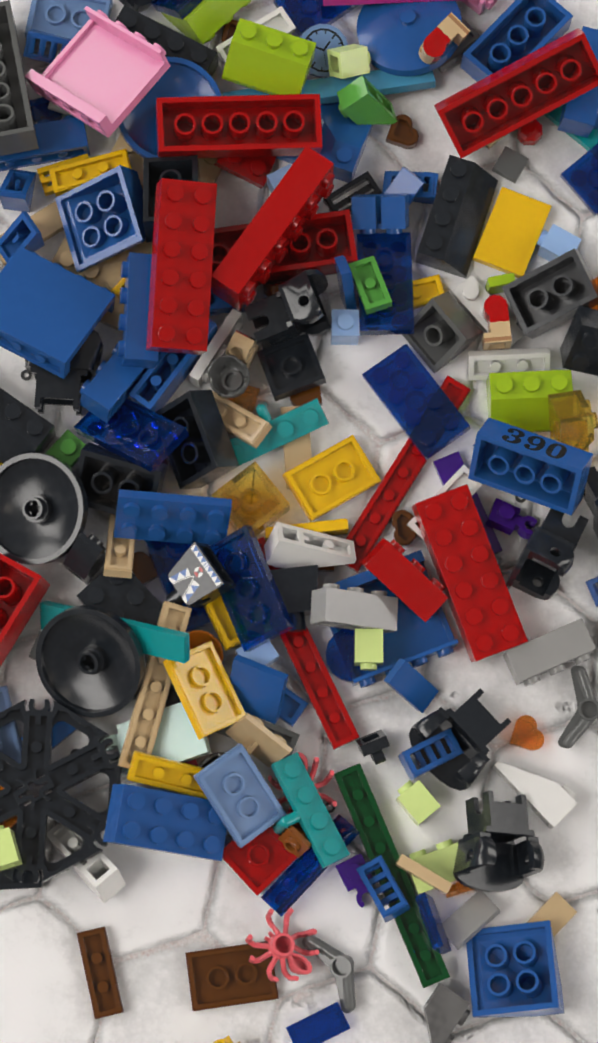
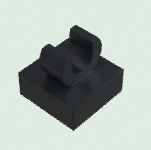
M382 730L355 740L362 755L365 757L370 754L375 765L386 761L382 749L389 747L390 744Z

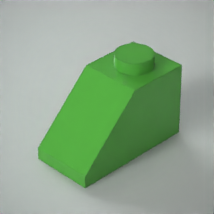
M363 75L337 92L340 102L338 104L339 111L345 118L349 117L357 125L394 124L397 122L392 103Z

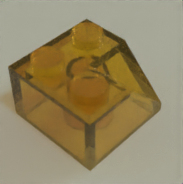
M581 390L549 394L550 439L588 452L589 445L594 441V429L598 428L596 412L591 411L589 399L585 400Z
M256 461L211 495L214 498L232 499L229 523L246 544L263 532L266 527H269L290 511V503Z

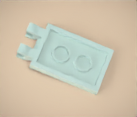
M179 702L165 707L152 755L184 763L210 754L211 749L207 736L200 740L198 739L182 703ZM130 720L116 725L118 734L109 735V737L100 741L102 743L109 738L113 740L114 744L108 746L106 751L118 748L121 755ZM122 767L121 776L128 774L129 769Z

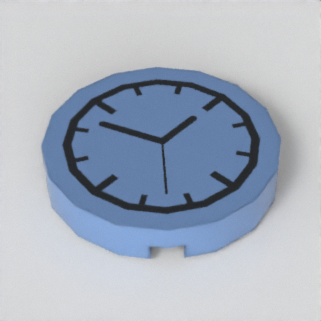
M317 24L309 27L300 36V38L316 43L314 59L308 74L319 78L330 77L327 49L346 46L348 43L346 37L338 28L330 24Z

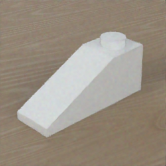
M276 522L264 545L266 564L276 568L318 565L319 568L354 564L357 560L354 542L351 540Z
M497 761L491 767L517 795H526L527 805L550 829L554 828L578 805L574 800L576 797L575 793L565 784L561 786L557 782Z
M59 823L47 832L46 835L64 858L80 850L83 845V840L80 836ZM102 852L72 867L104 904L126 886L118 868Z

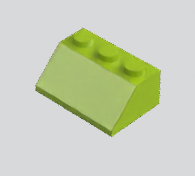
M174 0L161 13L186 37L204 44L211 41L215 37V33L223 25L228 24L233 19V15L240 8L247 6L251 0Z
M240 18L230 44L222 79L269 95L301 94L314 59L316 43Z
M571 370L489 373L486 380L488 418L529 432L572 430L573 385Z

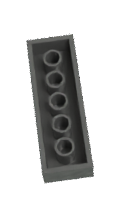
M10 0L0 2V156L39 149Z

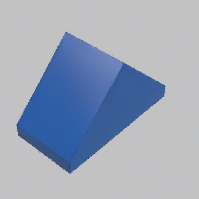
M9 170L0 187V201L3 209L27 211L30 213L36 172Z
M22 211L0 238V253L7 263L20 246L34 252L45 246L41 232L27 211Z

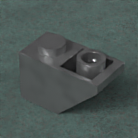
M441 983L437 985L423 1007L430 1043H451L455 1037L451 1034L457 1024L462 1026L471 1012L467 1009L470 1005L469 1002Z

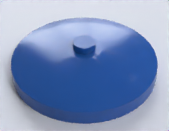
M456 1L364 4L357 20L359 45L368 47L371 64L383 72L396 76H417L428 73L443 65L454 54L458 45L452 41L435 64L424 63L419 57V48L425 38L451 12L462 22L460 9Z
M166 57L170 64L169 69L119 125V130L124 140L139 156L143 158L158 157L156 98L222 96L214 79L196 63L183 58Z

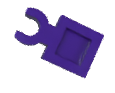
M496 498L485 525L508 535H511L515 530L520 537L529 539L533 531L525 526L534 528L537 519L532 516H520V508Z
M360 853L335 867L347 891L356 889V901L362 908L365 906L362 901V895L369 892L356 870L366 863ZM371 873L366 875L368 880L373 877Z

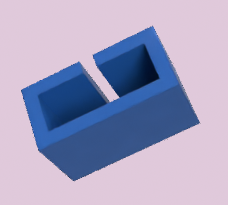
M355 194L351 197L353 230H360V234H375L376 229H386L387 234H401L402 229L409 227V194Z

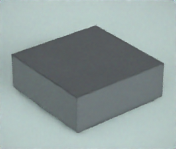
M505 146L492 171L516 183L529 158Z

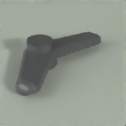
M577 665L571 668L577 710L558 740L560 747L568 749L578 741L596 718H598V702L588 674L584 667Z
M314 935L306 936L302 940L303 946L307 950L318 949L320 953L315 956L330 967L331 973L335 976L342 1011L344 1013L352 1012L356 1007L354 961L352 957L345 955Z

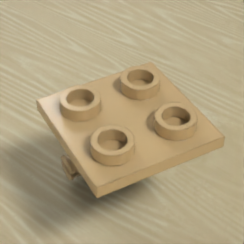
M249 713L235 722L225 732L237 743L243 744L249 755H254L267 767L281 760L292 751V748L287 745L286 740L282 736L273 734L264 726L262 720L256 716H251Z

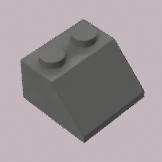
M448 291L433 297L400 333L435 373L466 350L482 334V331Z

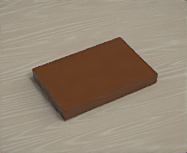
M243 944L185 953L193 1011L279 999L277 983L270 981L266 972L273 957L271 956L258 964L249 962L251 955L257 958L269 950ZM273 968V970H272V975H273V976H276V975H275V968Z

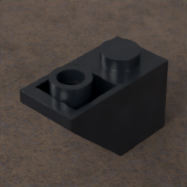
M81 532L63 562L65 568L87 585L105 563L106 548L103 546L104 543L93 534L87 537Z

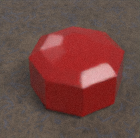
M536 119L517 129V139L523 145H535L543 135L542 124Z

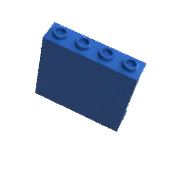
M20 246L0 272V346L64 379L70 372V361L107 311L110 313L114 311L115 294L105 287H100L88 281L81 275H76L64 269L60 264L52 263L39 256L36 252L29 251Z
M421 550L405 556L409 561L414 558L426 569L424 565L425 559ZM369 570L333 583L339 584L340 589L347 590L348 587L364 588V593L371 594V591H386L387 596L397 597ZM425 570L423 574L430 580L428 572ZM398 598L397 631L383 634V665L377 666L375 671H362L360 666H354L355 630L330 627L352 685L356 686L359 684L361 688L376 683V677L384 674L387 676L400 658L412 664L413 668L428 663V657L438 654V657L441 658L453 653V648L459 643L452 634L442 607L425 623Z

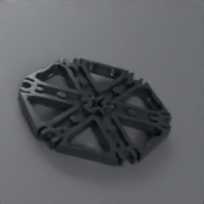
M25 699L0 712V728L16 720L24 724L21 764L0 752V787L4 788L0 791V825L17 817L16 843L23 863L22 865L0 871V873L14 882L15 872L19 870L17 873L19 883L24 882V875L27 872H32L34 875L33 882L39 883V871L43 872L42 882L44 883L102 852L103 850L97 848L94 842L97 841L104 847L108 845L107 842H103L101 834L105 831L113 784H121L122 767L117 766L118 762L110 764V761L117 760L120 754L118 751L113 754L106 753V748L114 744L111 738L100 743L101 740L109 737V734L54 700L52 712H50L51 704L48 699H45V706L42 710H36L35 700L30 699L29 711H26L27 701ZM66 722L88 737L89 743L87 746L51 764L53 728L55 724ZM99 773H104L109 777L108 807L103 812H96L64 792ZM34 783L36 786H42L38 791V797H34L32 794L26 795L30 790V784ZM48 817L77 834L83 840L80 850L55 863L47 861L45 857Z

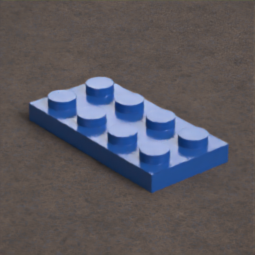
M119 489L114 538L185 544L199 542L209 546L225 547L232 499Z

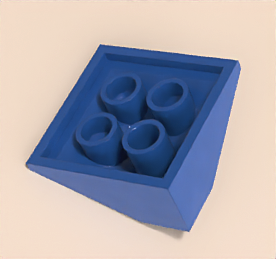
M340 102L321 104L323 148L320 155L334 163L333 174L335 179L349 183L354 178L373 125H357L349 117L345 118L338 109ZM277 156L276 158L293 164L298 156Z
M119 165L55 198L74 266L78 273L145 241L143 189L138 172L133 169Z
M550 920L483 928L466 943L472 1015L474 1018L537 1017L565 1014L562 984Z

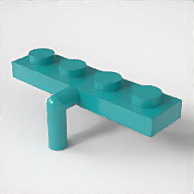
M318 398L273 419L268 411V404L265 401H261L256 407V412L260 418L269 422L272 428L259 446L254 448L236 437L231 438L230 442L240 466L329 424V421Z
M298 752L273 763L270 767L293 810L292 813L283 816L273 826L274 832L282 834L289 826L299 822L308 841L312 844L311 847L322 869L348 857L350 853Z

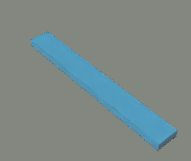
M373 70L368 74H363L383 95L436 87L433 71L417 76H396L381 70ZM362 75L345 79L325 77L306 80L301 94H320V105L339 102L337 92ZM251 88L223 92V96L269 95Z

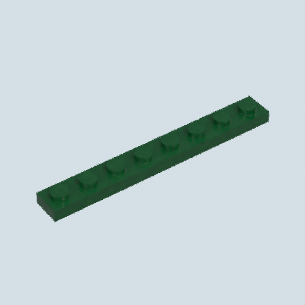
M360 763L335 773V780L369 861L380 855L382 856L410 906V910L394 918L422 987L426 988L449 978L450 975L407 873L395 865L399 859V854ZM381 867L374 871L375 875L383 872ZM383 879L379 882V885L387 883L388 879ZM392 888L383 894L387 897L395 891ZM397 899L388 904L389 908L398 904L400 900Z

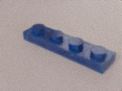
M340 814L333 820L347 847L360 832ZM310 847L293 862L261 898L282 917L327 867L322 869L312 847Z

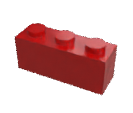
M383 538L362 560L361 564L426 623L448 599L443 593L445 587L435 577L429 580L423 574L426 569L413 558L409 561L402 554L406 550L394 539L389 542Z

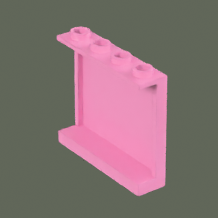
M86 6L84 10L90 18L42 74L31 69L25 78L34 92L109 138L169 69L170 64L165 57L166 51L159 44L154 43L152 45L140 33L130 32L120 21L113 22L103 11H95Z

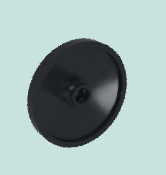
M42 453L21 454L3 463L0 466V552L15 562L30 565L51 563L69 553L79 534L83 533L88 516L86 491L77 473L63 460Z
M91 605L69 608L52 618L43 628L38 638L36 666L40 680L50 696L73 713L85 717H105L114 714L130 703L140 690L145 673V660L141 644L130 626L113 612Z

